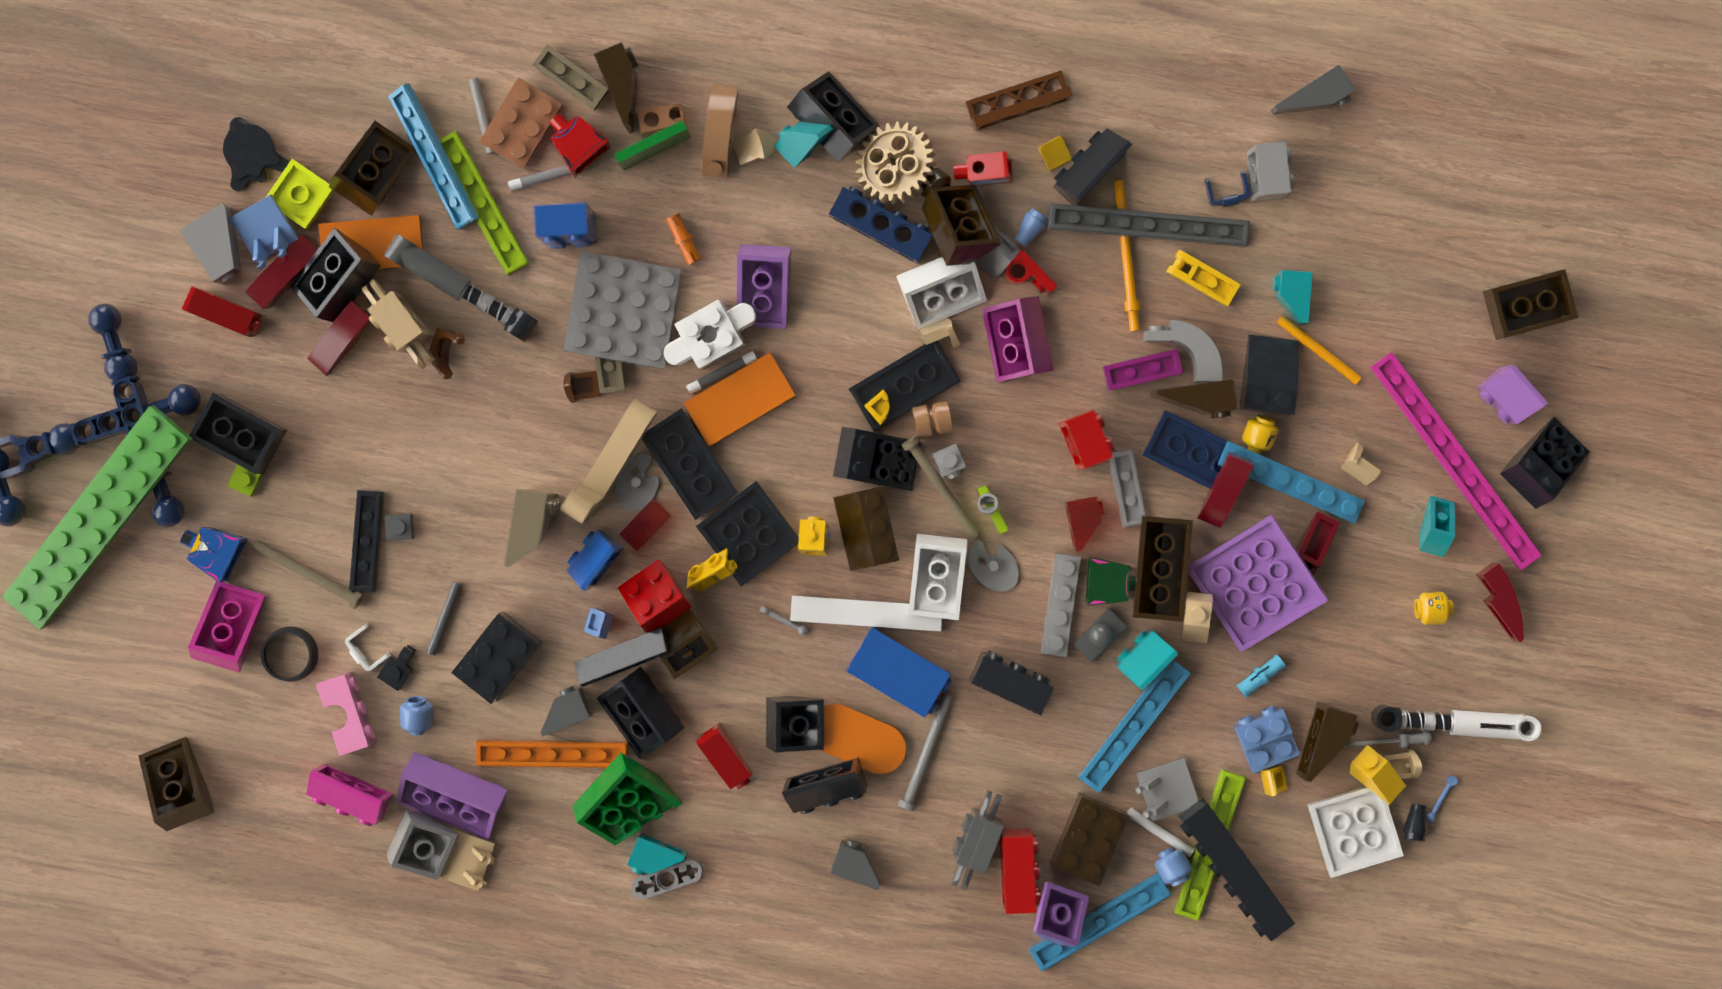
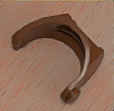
M437 327L429 352L435 359L432 365L443 379L448 380L453 375L449 367L451 343L453 341L456 344L462 345L465 339L464 335L459 332Z

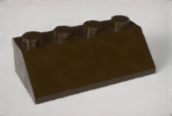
M1141 516L1132 617L1184 622L1193 520Z

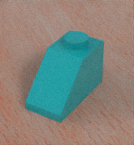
M798 122L793 127L787 125L778 134L780 139L774 147L795 168L812 155L833 128L830 125Z
M1281 270L1277 272V276L1273 277L1272 290L1276 291L1275 298L1298 324L1304 325L1309 323L1313 272Z
M1430 496L1419 533V551L1444 557L1455 538V502Z
M641 833L627 865L632 867L631 870L637 874L645 875L648 873L651 875L682 862L687 852Z

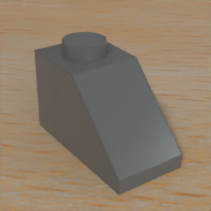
M571 686L559 691L560 696L554 699L540 732L542 737L592 716L582 688L575 690Z
M847 839V842L841 841L830 873L878 890L880 881L865 849L861 848L862 844Z

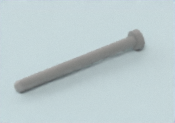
M944 694L905 797L904 799H899L898 806L910 811L915 810L916 805L913 802L950 707L951 695Z

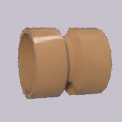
M947 401L933 404L932 409H929L926 405L912 408L919 440L932 437L935 431L939 435L953 433Z

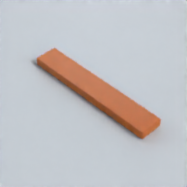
M477 740L476 766L607 768L620 753L628 756V742Z

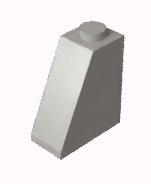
M222 203L181 229L180 232L212 282L224 285L236 278L235 274L241 271L235 228L229 220L233 216V211L230 206Z

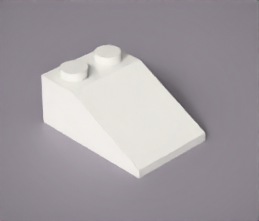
M917 534L908 615L959 620L967 539Z

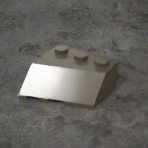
M516 489L504 566L510 567L540 545L555 518V514L559 515L561 500L558 499V494L530 489Z

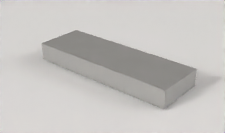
M1133 449L1112 453L1113 458L1108 461L1122 528L1140 525L1141 516H1146Z

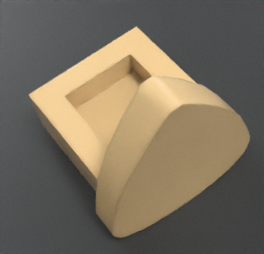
M754 129L751 134L733 141L740 166L769 157L774 152V145L777 143L773 136L761 129Z
M949 318L919 329L926 345L949 336L953 348L960 346Z
M1357 442L1341 466V469L1366 486L1377 479L1381 471L1361 457L1364 446Z
M1412 748L1406 749V752L1382 754V757L1390 763L1401 779H1417L1420 776L1422 764Z

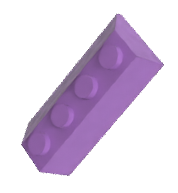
M414 752L401 774L396 803L489 840L504 805L507 789L502 788L498 784L482 780L476 775L462 772L451 765L435 761L427 755Z

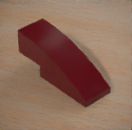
M301 235L286 249L287 255L283 258L278 256L256 278L245 293L262 309L272 308L284 292L291 289V284L318 248L308 238Z
M351 301L327 329L307 359L327 376L360 340L359 336L372 323L369 319L371 315L357 302Z
M1228 452L1220 471L1217 472L1197 519L1221 528L1254 466L1251 460Z
M1318 511L1295 548L1313 576L1316 570L1320 568L1340 525V522Z
M1491 563L1476 574L1491 594L1483 602L1511 640L1520 643L1524 640V629L1516 593L1499 563Z

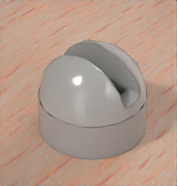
M990 493L981 495L978 499L979 511L985 515H991L996 512L998 508L996 496ZM994 503V506L982 508L981 506Z

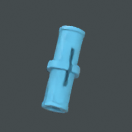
M1276 654L1260 668H1254V673L1236 686L1247 698L1263 684H1269V680L1282 669H1285L1286 665Z

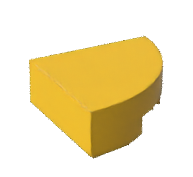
M884 389L864 405L880 425L885 421L889 412V400Z

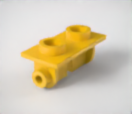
M726 548L718 554H713L708 560L699 565H694L688 571L686 588L690 589L693 587L696 591H704L717 583V578L714 575L722 580L734 574L737 564L734 560L730 561L727 559L728 549Z

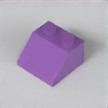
M1515 365L1499 367L1477 386L1481 392L1479 394L1481 399L1486 404L1494 406L1498 411L1496 415L1505 424H1518L1548 403Z
M1045 882L1033 932L1039 938L1058 945L1078 946L1089 896Z

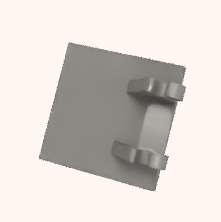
M1184 757L1136 773L1139 786L1135 790L1137 794L1143 793L1147 805V810L1143 814L1145 818L1150 817L1151 821L1186 811L1198 802Z

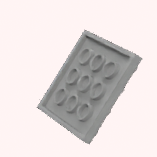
M581 251L563 352L664 370L666 361L664 348L669 343L681 270Z

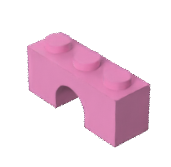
M351 672L317 683L316 686L323 708L338 705L344 708L347 713L345 726L332 732L339 756L373 745L375 733L372 726L367 724L365 718L367 709L365 703L359 699L357 693L359 691V684L357 679L352 677Z

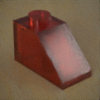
M1097 496L1064 502L1073 550L1075 552L1083 549L1100 524V516L1104 515L1102 501H1097Z

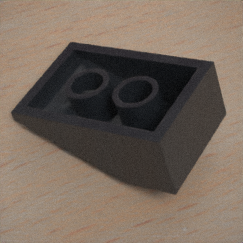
M1248 335L1239 410L1286 416L1295 415L1298 391L1299 341Z

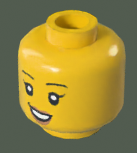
M1441 591L1424 592L1418 599H1415V617L1420 619L1424 625L1445 624L1448 622L1449 616L1454 614L1453 601L1448 600L1447 595Z

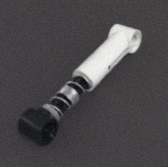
M1385 704L1378 705L1371 713V721L1374 726L1386 732H1394L1409 727L1410 730L1412 728H1420L1423 731L1442 729L1443 732L1448 730L1451 735L1524 741H1533L1541 733L1540 722L1535 717L1526 714L1451 710V712L1445 715L1441 712L1435 714L1433 711H1422L1420 713L1418 710H1415L1414 712H1409L1408 710ZM1390 712L1391 721L1383 725L1381 721L1382 715ZM1528 721L1529 730L1522 734L1521 725ZM1489 724L1509 725V728L1490 727Z

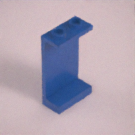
M871 627L846 669V672L924 718L928 713L933 714L939 704L936 698L941 691L945 693L952 682L949 679L951 675L949 671L936 666L882 634L881 631L874 627Z

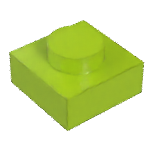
M237 464L228 487L253 497L263 474H254Z

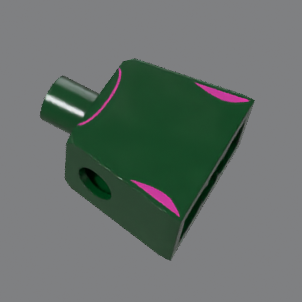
M1088 557L1085 604L1093 606L1128 602L1129 591H1135L1136 576H1130V566Z

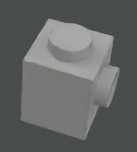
M956 444L932 454L941 477L947 475L950 480L963 474L961 469L966 466Z

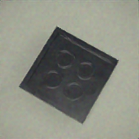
M757 481L696 526L715 553L718 554L726 548L728 549L727 559L730 561L734 560L737 564V569H735V573L732 575L741 587L799 544V536Z

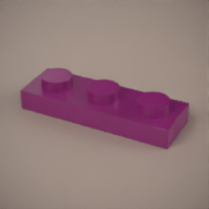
M1177 349L1102 367L1108 391L1183 373Z

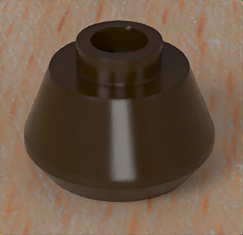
M930 167L935 174L932 176L927 175L926 179L930 182L929 185L924 183L920 185L923 189L921 196L926 198L929 189L932 187L951 186V177L940 168Z

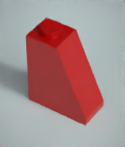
M194 286L190 287L181 310L248 337L256 334L262 324V320H260L262 314Z
M718 723L697 738L695 743L730 790L735 786L739 790L751 782L749 777L752 776L753 772L721 723Z

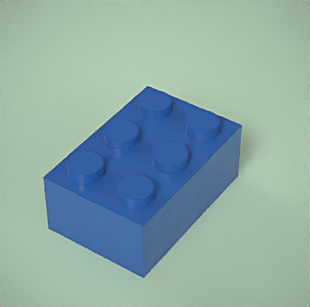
M587 203L534 206L536 238L551 249H565L566 244L576 245V248L591 247V243H597L596 215Z

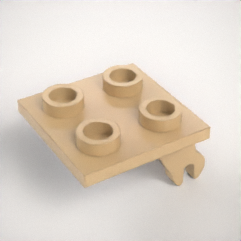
M448 827L456 832L458 836L439 878L479 891L480 888L485 889L487 882L483 878L488 864H494L495 858L492 857V852L496 843Z

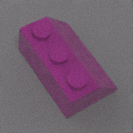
M1039 296L1019 298L982 308L997 382L1054 371Z

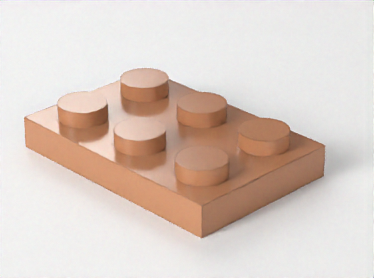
M518 77L479 143L521 169H524L548 130L551 119L557 115L562 104Z

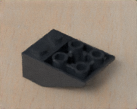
M1552 417L1509 461L1500 475L1537 509L1556 498L1590 451L1555 417Z
M842 427L833 477L912 491L918 462L910 450L905 451L902 447V444L908 439Z

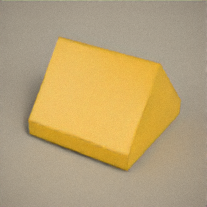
M1282 765L1260 771L1266 795L1276 796L1288 790Z

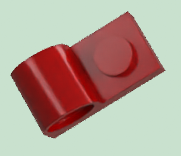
M1023 249L1006 267L1005 277L1013 285H1021L1031 277L1034 280L1032 285L1041 294L1045 292L1049 295L1057 287ZM1013 266L1023 268L1024 276L1017 279L1012 276L1011 268Z

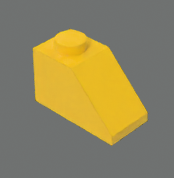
M1368 745L1351 762L1349 773L1388 805L1406 788L1405 783L1390 763Z

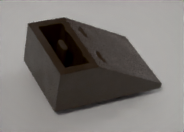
M689 609L663 627L666 630L670 653L661 656L660 659L674 679L718 650L717 645L692 609Z

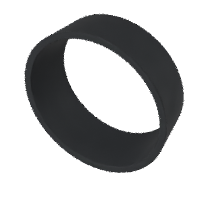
M284 627L278 629L267 638L261 650V661L265 670L272 677L288 682L299 681L307 677L314 670L318 661V647L313 637L307 631L298 627ZM280 633H292L299 636L308 648L309 659L307 666L299 675L292 678H282L276 675L270 669L266 660V648L270 639Z

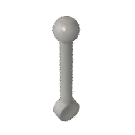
M761 606L759 611L796 629L800 635L807 634L808 629L806 626H799Z

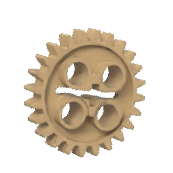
M897 121L893 128L889 123H886L885 131L877 127L878 135L870 134L869 138L871 141L869 143L862 142L866 148L857 152L862 159L855 161L861 167L856 170V174L861 177L858 181L864 186L863 189L868 194L871 193L874 199L879 198L883 203H886L889 198V201L895 204L898 197L899 200L905 203L906 195L914 199L915 190L923 192L920 186L922 183L930 184L926 177L927 175L932 176L935 174L930 167L937 164L931 159L936 155V152L930 149L933 143L927 140L928 136L921 132L917 126L912 128L906 122L904 127H902ZM906 142L904 148L898 150L899 145ZM880 155H884L883 159L876 163L877 158ZM916 163L914 169L908 171V167L911 164ZM894 175L893 180L890 183L886 184V180L890 176Z

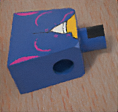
M202 527L199 534L186 530L181 537L180 543L191 548L187 557L189 562L221 583L228 581L248 538L211 527Z

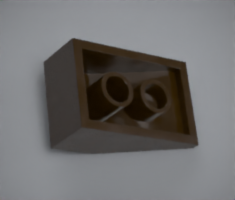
M621 42L594 53V56L621 121L628 133L634 131L637 74L634 68L639 66L631 48L625 49Z
M375 120L335 172L329 188L372 216L415 155L416 150L414 146Z
M1233 379L1158 389L1150 392L1152 398L1203 415L1211 414V419L1231 416L1230 411L1237 410Z
M1317 702L1296 775L1305 781L1312 782L1350 741L1351 736L1356 734L1359 724L1356 720L1357 715Z
M187 737L138 755L155 824L167 832L214 813L209 790Z

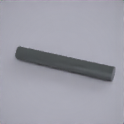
M452 582L426 652L431 655H436L461 590L462 584L458 582Z

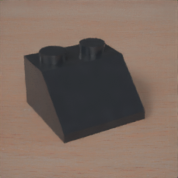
M797 696L766 697V747L775 753L824 750V699Z

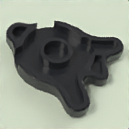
M236 117L231 120L230 129L223 143V154L231 168L232 178L230 187L232 190L241 192L250 181L265 182L267 180L266 170L269 168L279 172L285 170L290 161L277 153L274 141L265 129L248 123L242 117Z

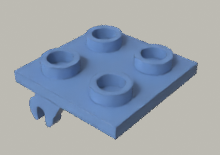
M272 194L229 218L253 256V261L259 262L257 268L260 270L266 267V260L270 254L279 250L278 256L283 258L287 255L286 249L288 245L299 238Z

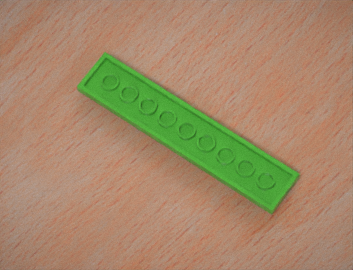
M149 406L2 598L39 630L44 629L193 438L156 406Z

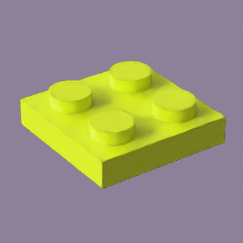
M291 159L267 196L272 194L284 215L308 230L334 190L329 188L330 184L296 160Z

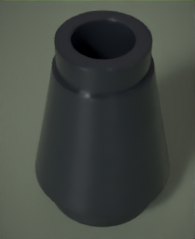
M1411 804V809L1402 831L1405 833L1404 839L1425 842V836H1428L1427 806Z

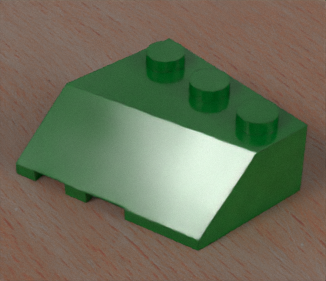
M620 753L572 805L577 824L616 846L640 831L641 826L652 819L658 820L664 816L663 812L673 806L677 808L683 802L659 775L625 754Z

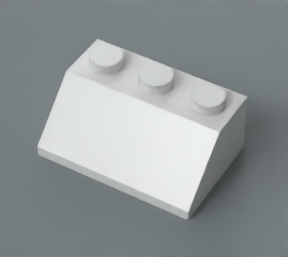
M943 257L896 276L917 330L987 301L974 262L966 265L946 266Z

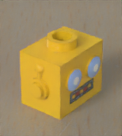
M808 517V520L800 519L798 545L800 553L805 556H828V542L831 535L827 522L820 517Z

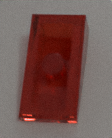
M653 498L619 535L638 552L672 515Z

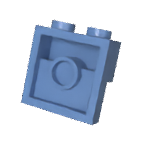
M1267 707L1261 710V715L1254 718L1252 715L1242 717L1238 720L1239 724L1233 726L1253 774L1300 755L1291 734L1293 732L1285 712L1280 707Z

